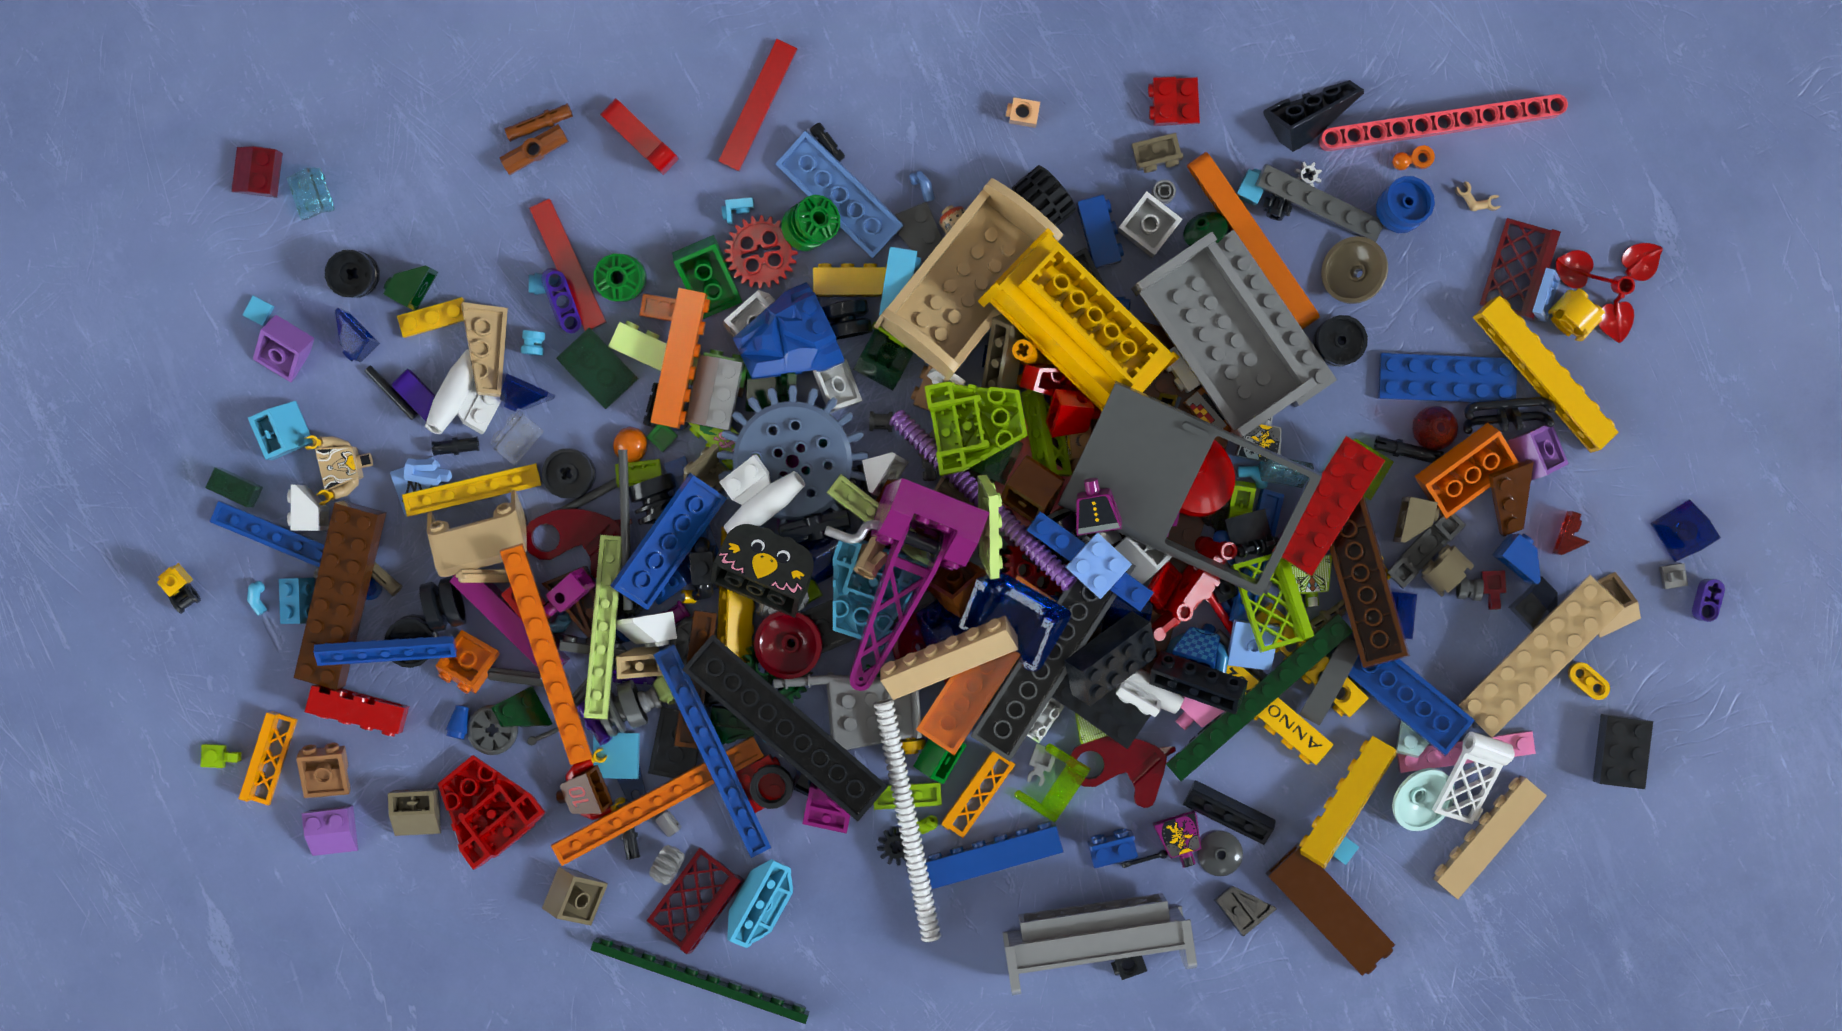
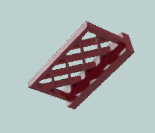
M1507 218L1480 305L1484 306L1487 303L1488 293L1495 289L1507 301L1519 295L1523 301L1521 311L1512 310L1523 319L1533 321L1535 315L1532 311L1545 270L1550 268L1561 231L1549 230ZM1509 225L1519 227L1523 235L1512 241L1507 233ZM1534 232L1545 234L1543 243L1535 247L1528 237ZM1505 238H1507L1509 243L1503 245ZM1525 238L1531 249L1519 255L1514 243ZM1511 246L1516 257L1504 262L1501 250ZM1541 247L1540 252H1539V255H1538V253L1536 252V249H1538V248ZM1533 252L1537 262L1527 269L1521 257ZM1518 259L1524 271L1512 276L1507 265ZM1498 260H1500L1502 263L1499 266H1497ZM1504 267L1509 279L1498 284L1494 278V273ZM1534 269L1533 275L1531 277L1529 271ZM1526 273L1530 284L1528 287L1520 290L1514 279ZM1493 281L1495 286L1490 288L1491 282ZM1512 281L1517 292L1506 298L1500 286ZM1527 291L1526 297L1524 298L1522 293Z
M699 848L649 916L647 922L678 945L685 954H691L745 880L733 873L703 848ZM701 855L708 859L709 870L698 871L697 860ZM722 870L729 876L723 884L715 885L714 871ZM710 872L712 886L700 887L698 874ZM694 874L696 888L684 889V878L686 875ZM716 887H721L716 893ZM712 888L713 899L710 902L702 903L700 890ZM696 890L698 904L686 905L685 892ZM674 893H681L683 906L671 908L670 897ZM698 906L699 918L696 921H689L687 908ZM683 909L685 922L673 924L671 910ZM668 911V925H660L654 920L659 912ZM685 925L686 935L682 941L675 936L674 926Z

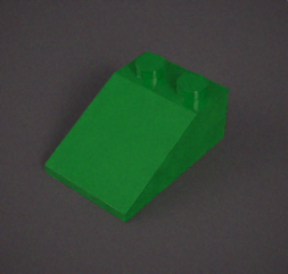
M714 235L672 252L673 262L686 289L708 295L707 299L710 300L708 313H704L703 319L742 303L741 296Z

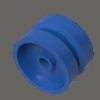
M1403 176L1396 179L1379 195L1376 203L1377 216L1388 230L1395 233H1408L1415 230L1432 214L1435 206L1434 194L1430 186L1422 179L1414 176Z

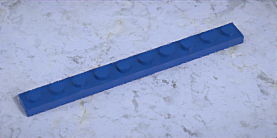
M672 644L654 653L653 656L749 856L753 858L770 849V843L690 676L682 670L685 666L675 645Z

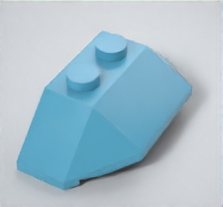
M771 859L750 871L729 909L727 940L748 948L752 943L772 932L793 893L791 868Z

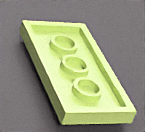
M979 475L977 476L978 508L990 512L979 540V559L989 578L997 579L999 578V569L1003 568L1002 558L999 555V549L1002 548V538L999 534V528H1002V518L998 508L1002 506V499L1000 493L996 492L995 484L991 483L988 476Z

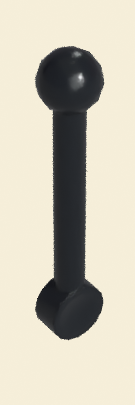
M1161 850L1157 854L1121 863L1122 868H1126L1156 858L1165 859L1168 853L1166 850Z

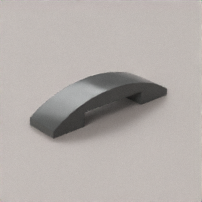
M1455 513L1447 519L1441 516L1412 543L1386 573L1404 589L1416 577L1420 569L1447 542L1451 541L1466 524Z
M1346 637L1336 646L1299 715L1317 725L1321 724L1359 655L1354 640Z

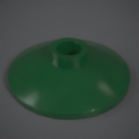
M1217 212L1198 214L1185 226L1183 232L1184 240L1191 246L1213 232L1217 238L1215 242L1218 243L1227 232V221L1223 215Z

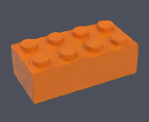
M1487 423L1414 477L1428 500L1438 502L1439 514L1447 519L1491 487L1489 474L1519 462L1501 432Z

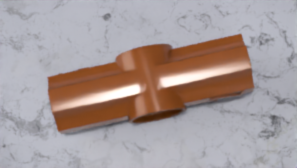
M557 124L540 135L527 139L522 145L499 158L508 174L512 175L534 161L542 160L545 155L569 141L560 125ZM534 144L539 145V152L535 155H530L529 148Z

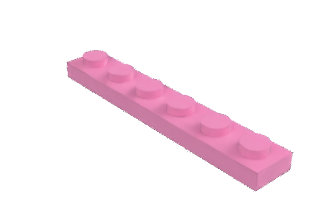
M1533 731L1496 735L1493 737L1494 739L1511 744L1515 752L1514 757L1536 754ZM1463 740L1458 741L1446 756L1432 745H1428L1418 758L1397 753L1399 772L1404 773L1426 768L1454 766L1463 751ZM1467 759L1465 764L1474 762L1472 760Z

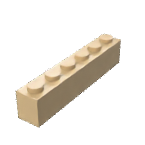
M1006 616L992 619L986 624L970 628L964 633L951 636L937 644H931L922 650L909 653L895 661L887 662L880 669V681L892 699L895 700L1018 650V636Z
M1523 776L1514 778L1509 784V790L1506 794L1500 795L1494 801V808L1489 813L1486 812L1481 816L1478 821L1480 824L1476 829H1471L1465 835L1464 843L1451 851L1449 854L1450 859L1446 864L1442 863L1435 870L1433 879L1456 899L1462 896L1546 798L1547 795Z

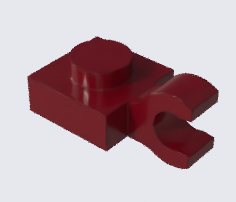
M1505 570L1481 571V579L1484 581L1483 594H1489L1488 610L1501 609L1500 593H1507Z

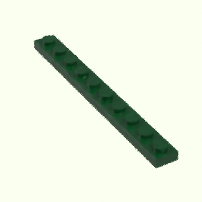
M1336 614L1314 633V637L1306 640L1245 694L1236 715L1225 711L1165 764L1180 781L1184 780L1353 632L1339 614Z
M606 937L596 938L592 943L591 951L806 1024L810 1011H807L806 1007L801 1004L793 1003V1005L784 1003L785 1000L778 996L769 998L764 996L760 990L750 988V991L741 988L742 985L737 982L729 981V983L720 981L719 976L710 973L707 976L698 973L699 970L694 967L686 966V968L677 966L678 963L673 960L665 959L662 961L656 959V955L643 951L642 954L636 952L634 947L627 944H622L621 946L613 944V940Z

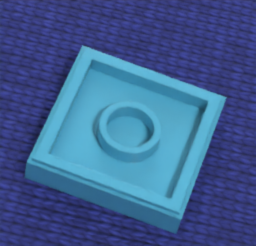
M618 733V735L612 737L608 743L602 744V746L599 745L593 735V754L597 748L603 747L604 749L597 753V757L604 758L608 755L604 762L593 763V765H598L603 778L639 779L640 733Z

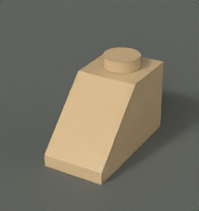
M636 647L617 655V679L663 676L653 656L654 653L660 651L659 647Z

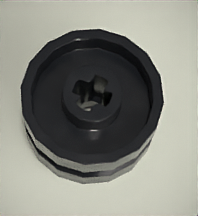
M865 299L841 301L822 307L828 321L835 322L830 325L836 340L873 332L870 319H856L869 312L868 303Z
M1338 315L1324 321L1317 328L1313 338L1314 347L1325 363L1332 367H1343L1356 362L1364 354L1368 342L1365 327L1359 320L1348 315ZM1339 337H1342L1341 341H1344L1343 345H1340L1338 343Z
M560 449L553 452L545 460L542 467V480L545 487L553 495L560 498H578L585 495L592 488L596 479V469L592 460L585 453L575 449ZM568 470H571L572 478L566 476Z
M452 576L440 579L438 586L434 582L421 584L419 587L423 613L429 628L434 633L446 630L448 623L452 627L466 624V611L461 592L449 582L453 578Z
M411 614L403 616L392 624L387 630L384 640L439 637L438 632L434 633L431 631L423 615ZM428 659L392 662L401 667L413 668L422 665Z

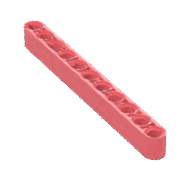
M1554 94L1332 127L1326 129L1320 135L1318 143L1322 150L1336 151L1551 119L1564 113L1568 107V102L1563 95ZM1551 101L1559 104V111H1554L1551 108ZM1529 104H1532L1536 107V115H1533L1528 111ZM1506 108L1513 109L1515 113L1514 118H1509L1506 115ZM1484 111L1491 113L1492 121H1486L1483 118ZM1462 114L1469 117V125L1461 122L1460 116ZM1438 118H1444L1447 121V128H1442L1438 125ZM1416 121L1424 123L1425 130L1423 132L1416 129ZM1393 125H1400L1403 133L1401 135L1395 134L1393 132ZM1377 128L1380 131V138L1372 137L1370 129ZM1349 131H1354L1358 135L1356 142L1349 140ZM1327 134L1335 137L1336 142L1334 145H1329L1325 141Z

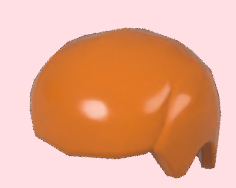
M635 427L621 429L613 442L615 455L618 457V450H627L628 462L641 460L647 451L646 435L639 428Z

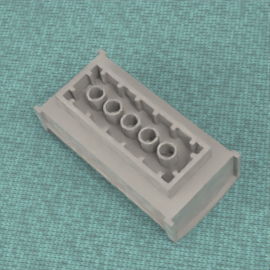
M1211 232L1137 282L1131 290L1135 296L1140 295L1232 429L1230 433L1243 437L1317 386V383L1313 377H1308L1215 242L1217 238Z
M1163 893L1019 914L1020 930L1002 932L1012 995L1021 994L1019 974L1175 950H1179L1185 969L1197 968L1191 920H1185L1183 917L1182 906L1168 908V902Z

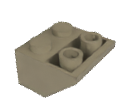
M439 788L393 790L388 793L389 818L395 836L441 833Z

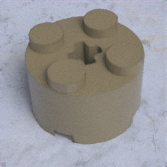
M1446 544L1438 552L1439 556L1435 561L1430 559L1421 568L1423 570L1421 577L1441 597L1444 596V590L1449 593L1467 576L1464 573L1467 568L1472 570L1474 564L1455 545L1450 546Z

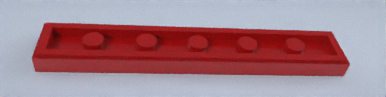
M776 39L718 160L720 163L740 171L798 50L796 47Z
M551 199L530 207L529 209L557 270L563 273L566 278L585 332L607 323Z

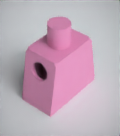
M1182 696L1184 701L1180 708L1184 712L1175 722L1184 730L1194 721L1202 728L1222 714L1224 710Z

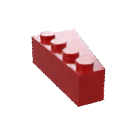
M1026 364L1019 386L1053 396L1055 389L1080 391L1054 364Z
M312 685L304 712L320 718L335 719L339 723L351 725V723L360 725V728L365 730H382V734L395 737V734L403 732L410 706L344 688L334 690L320 685Z

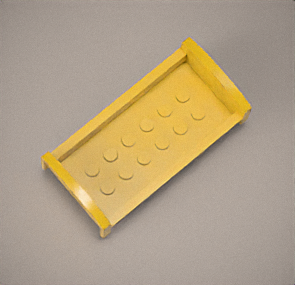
M1047 228L979 298L978 302L983 307L990 302L1102 411L1116 381L1143 393L1151 382L1177 361L1180 356L1174 351L1170 352L1053 237L1054 233Z

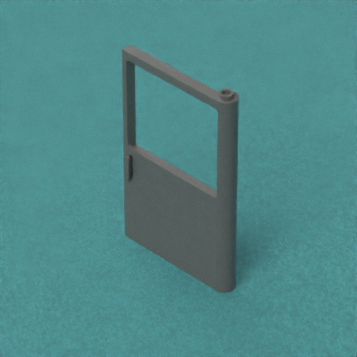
M1116 381L1076 468L1062 492L1058 505L1077 513V494L1086 491L1084 480L1098 478L1100 489H1111L1122 518V528L1114 531L1261 597L1263 593L1267 594L1271 588L1272 581L1270 579L1322 478V474ZM1217 436L1309 477V481L1264 571L1260 572L1257 579L1166 539Z

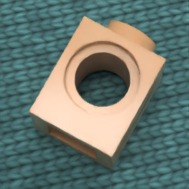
M1013 97V102L1008 103L1006 117H1010L1009 123L1036 128L1040 102ZM1020 107H1025L1029 114L1022 118L1016 114V110Z

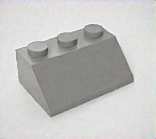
M699 355L685 422L731 431L732 414L735 411L744 368L742 362Z

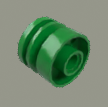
M811 195L785 212L781 222V230L790 246L797 250L810 251L816 249L837 234L840 227V214L837 207L828 198L821 195Z
M611 254L598 262L594 270L593 281L596 290L604 298L611 301H630L637 298L643 292L646 286L647 274L643 264L637 258L626 254ZM620 272L624 276L621 283L617 280V275Z

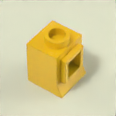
M177 563L158 576L160 580L157 583L171 597L180 592L179 589L185 584L191 583L193 579L180 563Z

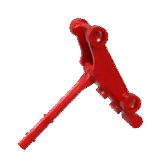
M1201 536L1195 542L1197 553L1224 565L1227 560H1232L1237 554L1236 545L1229 541L1219 543L1213 541L1210 537ZM1188 565L1181 574L1180 582L1163 608L1157 609L1152 603L1154 612L1162 615L1151 624L1154 640H1164L1166 633L1171 628L1178 626L1181 621L1190 620L1193 616V611L1203 600L1210 604L1231 637L1233 622L1229 620L1230 617L1221 604L1217 602L1213 593L1215 586L1218 587L1220 584V578L1192 565Z

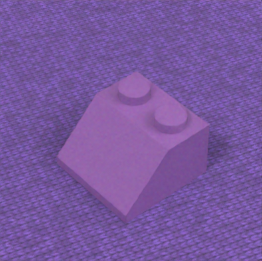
M275 315L260 330L253 360L292 382L311 352L314 337Z
M1543 425L1507 441L1519 463L1527 459L1534 462L1531 481L1547 476L1569 464L1554 427L1549 428Z
M353 805L309 810L302 813L304 837L312 856L358 851Z

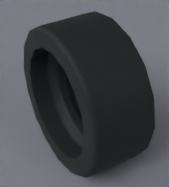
M776 764L759 768L752 776L750 782V794L753 800L759 806L767 809H777L785 805L791 798L794 790L793 779L790 773L784 767ZM768 773L779 775L785 782L784 794L776 800L765 799L759 792V781Z

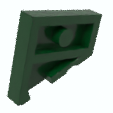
M533 686L491 707L501 727H548L553 724Z
M712 706L710 720L722 744H729L741 738L745 739L754 736L755 732L726 707Z

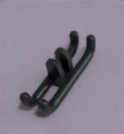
M1544 397L1473 402L1467 405L1464 410L1467 420L1463 424V431L1466 434H1470L1473 431L1472 427L1475 425L1499 423L1503 432L1508 431L1509 422L1513 423L1516 430H1522V421L1534 420L1542 421L1547 427L1551 428L1554 426V420L1547 413L1537 411L1520 413L1518 407L1542 406L1549 413H1554L1556 406L1551 400ZM1497 409V415L1474 416L1473 413L1480 410Z

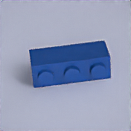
M1103 194L1077 201L1076 206L1089 254L1096 269L1120 263L1122 261L1121 257L1124 256L1122 244H1117L1115 235L1118 234L1116 222H1111L1109 213L1112 212V207L1109 199L1105 200Z

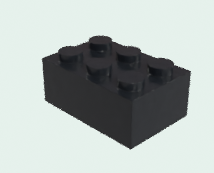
M1606 714L1600 715L1593 782L1637 789L1646 788L1653 721Z

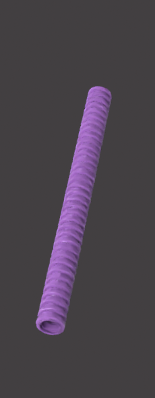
M904 410L897 411L891 417L889 424L895 426L894 429L899 431V434L904 436L905 440H910L909 444L914 445V448L919 450L921 455L924 454V458L926 460L929 459V463L934 464L935 469H939L935 439L930 438L928 433L925 434V430L923 428L920 429L921 426L915 424L916 421L910 419L911 416L906 414ZM968 471L944 475L946 479L949 478L951 484L954 483L955 488H959L960 493H964V496L969 498L971 503L974 502V506L978 508V481L975 482V478L973 476L970 477ZM1004 505L998 507L1002 518V528L999 530L1005 532L1004 535L1006 537L1010 536V541H1015V545L1017 547L1020 546V550L1022 552L1025 551V555L1027 557L1030 556L1031 561H1036L1035 565L1041 566L1040 569L1046 571L1045 574L1051 576V580L1056 581L1057 586L1061 585V590L1065 591L1071 588L1077 581V578L1065 568L1066 565H1062V561L1060 559L1057 560V556L1055 554L1052 555L1050 549L1046 550V545H1041L1039 539L1036 540V537L1025 530L1026 526L1020 525L1021 522L1015 520L1016 517L1014 515L1011 516V512L1009 510L1006 511Z

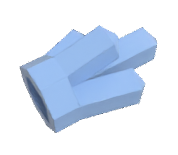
M408 458L404 468V480L417 482L429 488L432 485H438L441 481L449 482L452 474L450 470L439 469L440 464L435 459L416 460Z

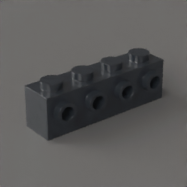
M1162 650L1151 669L1149 682L1150 685L1235 715L1243 701L1248 683L1247 680Z

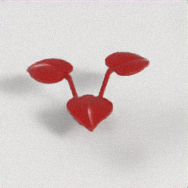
M1639 243L1628 247L1621 257V263L1627 268L1625 271L1626 276H1616L1613 279L1590 274L1594 267L1593 259L1587 252L1581 250L1570 251L1558 257L1555 261V268L1560 280L1571 288H1583L1587 283L1588 277L1611 283L1612 291L1617 293L1618 296L1614 299V304L1608 303L1601 307L1605 313L1598 326L1606 335L1621 343L1632 328L1634 309L1629 302H1619V300L1634 291L1635 282L1633 279L1646 281L1656 273L1663 248L1651 243Z

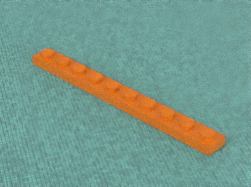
M523 543L501 549L500 554L569 763L573 765L592 759L587 737Z
M753 736L725 750L735 772L764 757ZM705 762L551 844L561 866L713 785L714 781Z

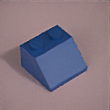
M1519 533L1509 534L1492 555L1526 583H1540L1538 549L1533 545L1534 541L1524 533L1522 535Z

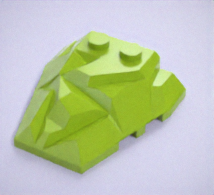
M942 382L924 386L928 409L931 412L940 476L964 472L1028 436L1019 390L998 387L983 388L972 384L966 386L958 385L954 382Z

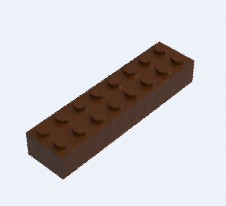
M1363 495L1329 549L1363 668H1368L1409 657L1410 654L1366 499Z
M344 500L334 503L294 673L295 679L334 690L346 686L351 664L317 666L314 645L356 642L387 512Z

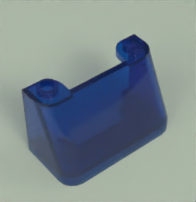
M999 572V578L990 579L986 575L976 580L959 627L968 631L970 628L986 624L992 619L1006 616L1018 636V650L1016 652L1021 654L1020 662L1023 664L1022 666L1026 670L1035 672L1044 665L1069 623L1072 614L1067 608L1013 577Z

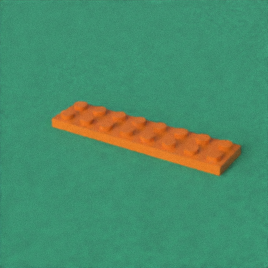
M1017 576L987 623L992 619L1006 616L1018 636V650L950 677L916 730L955 755L1056 600L1020 576Z

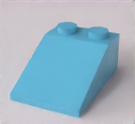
M890 247L879 317L920 268L921 258L918 257L917 251Z

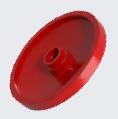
M1216 440L1213 441L1179 511L1180 513L1196 517L1211 515L1221 509L1230 500L1234 492L1235 472L1233 464L1224 448Z

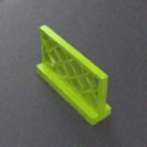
M1272 554L1234 564L1231 568L1239 571L1240 568L1246 567L1253 571L1251 577L1255 578L1256 574L1259 575L1260 572H1263L1259 570L1262 562L1268 561ZM1282 558L1270 579L1272 583L1278 585L1279 593L1277 597L1269 592L1267 594L1263 593L1255 603L1248 598L1247 590L1238 587L1260 653L1296 642L1306 641L1314 637L1291 565ZM1264 595L1274 601L1270 611L1260 605ZM1278 603L1286 608L1287 613L1284 618L1274 613ZM1257 609L1268 615L1264 624L1256 621L1255 613ZM1271 617L1282 623L1278 632L1267 627ZM1285 625L1293 629L1295 638L1288 639L1281 635ZM1264 631L1275 636L1271 645H1264L1262 639Z

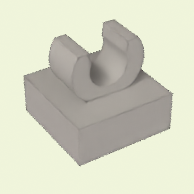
M1684 563L1659 567L1663 589L1688 586Z

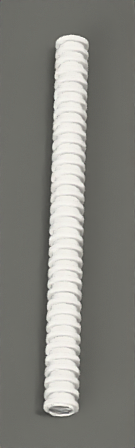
M880 700L874 704V708L877 709L875 715H878L876 720L880 723L878 729H881L879 735L882 736L881 743H884L882 749L885 752L883 754L887 757L885 759V763L888 764L886 769L889 771L888 777L891 778L889 780V784L892 785L890 789L894 792L892 797L895 798L893 803L896 805L895 811L898 812L896 814V818L899 819L897 823L901 826L899 832L902 833L900 838L903 839L902 845L905 846L903 848V852L906 853L904 857L908 860L906 866L909 867L907 869V872L910 873L909 880H912L910 886L913 887L911 892L914 894L913 900L916 901L914 902V906L917 907L915 911L919 914L917 920L920 921L918 926L921 928V940L933 942L941 937V933L938 932L940 926L937 925L939 921L936 919L937 913L934 912L936 907L933 905L934 899L931 898L933 897V892L930 891L932 887L929 885L930 879L927 878L929 876V872L926 871L928 867L924 864L926 863V858H923L925 852L922 851L923 845L920 844L922 838L919 837L921 835L918 830L919 824H916L918 818L915 817L916 811L913 810L915 804L912 803L914 798L911 796L912 790L909 789L911 787V784L908 783L910 778L906 775L908 770L905 769L907 764L904 762L905 756L902 755L904 753V749L901 748L903 744L899 741L901 735L898 734L900 732V729L897 728L898 721H895L897 715L894 714L896 709L892 706L894 705L893 700Z

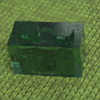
M218 467L214 468L205 487L245 507H254L263 489L262 486Z

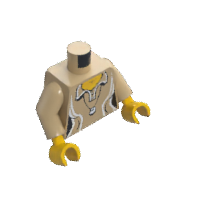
M311 435L304 438H309L313 441L312 446H306L305 448L308 450L315 449L324 490L319 491L316 496L324 495L326 498L325 501L319 503L320 505H325L330 500L348 496L359 485V480L364 478L362 468L373 466L371 453L359 455L357 447L351 446L346 440L335 436L317 438Z

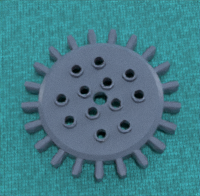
M790 385L788 390L789 401L783 402L778 401L776 390L773 387L769 388L768 397L771 405L764 409L760 406L758 400L752 396L748 399L749 406L755 411V415L750 420L740 412L735 411L732 414L734 420L743 426L740 434L730 430H723L721 434L725 439L734 441L735 447L733 452L726 450L717 452V458L733 460V470L720 473L718 475L719 480L724 479L752 457L753 454L760 456V460L770 472L771 483L780 479L779 473L781 471H785L787 474L795 471L804 480L805 486L786 507L773 516L780 519L779 526L787 523L788 520H801L807 515L823 513L828 508H832L834 511L844 509L826 493L840 474L848 480L852 478L858 481H866L865 473L852 470V463L854 460L862 461L868 459V452H852L850 445L851 442L860 440L864 436L863 431H855L847 435L842 426L851 421L854 416L852 412L845 413L842 418L836 420L830 412L836 406L838 399L835 397L831 398L826 407L822 409L815 405L818 389L814 387L809 392L807 402L797 401L798 390L796 385ZM794 421L800 424V428L797 430L791 426ZM775 426L778 430L777 434L772 435L769 432V428ZM826 439L828 445L826 447H821L819 445V440ZM803 444L805 451L799 452L796 448L797 445ZM775 449H781L783 455L781 457L775 456ZM796 455L799 459L798 466L794 468L789 467L786 464L787 456ZM826 461H830L833 464L831 469L824 467ZM808 466L810 473L803 474L802 467ZM810 488L815 490L813 497L807 495V490ZM768 521L762 524L760 528H764L767 525Z

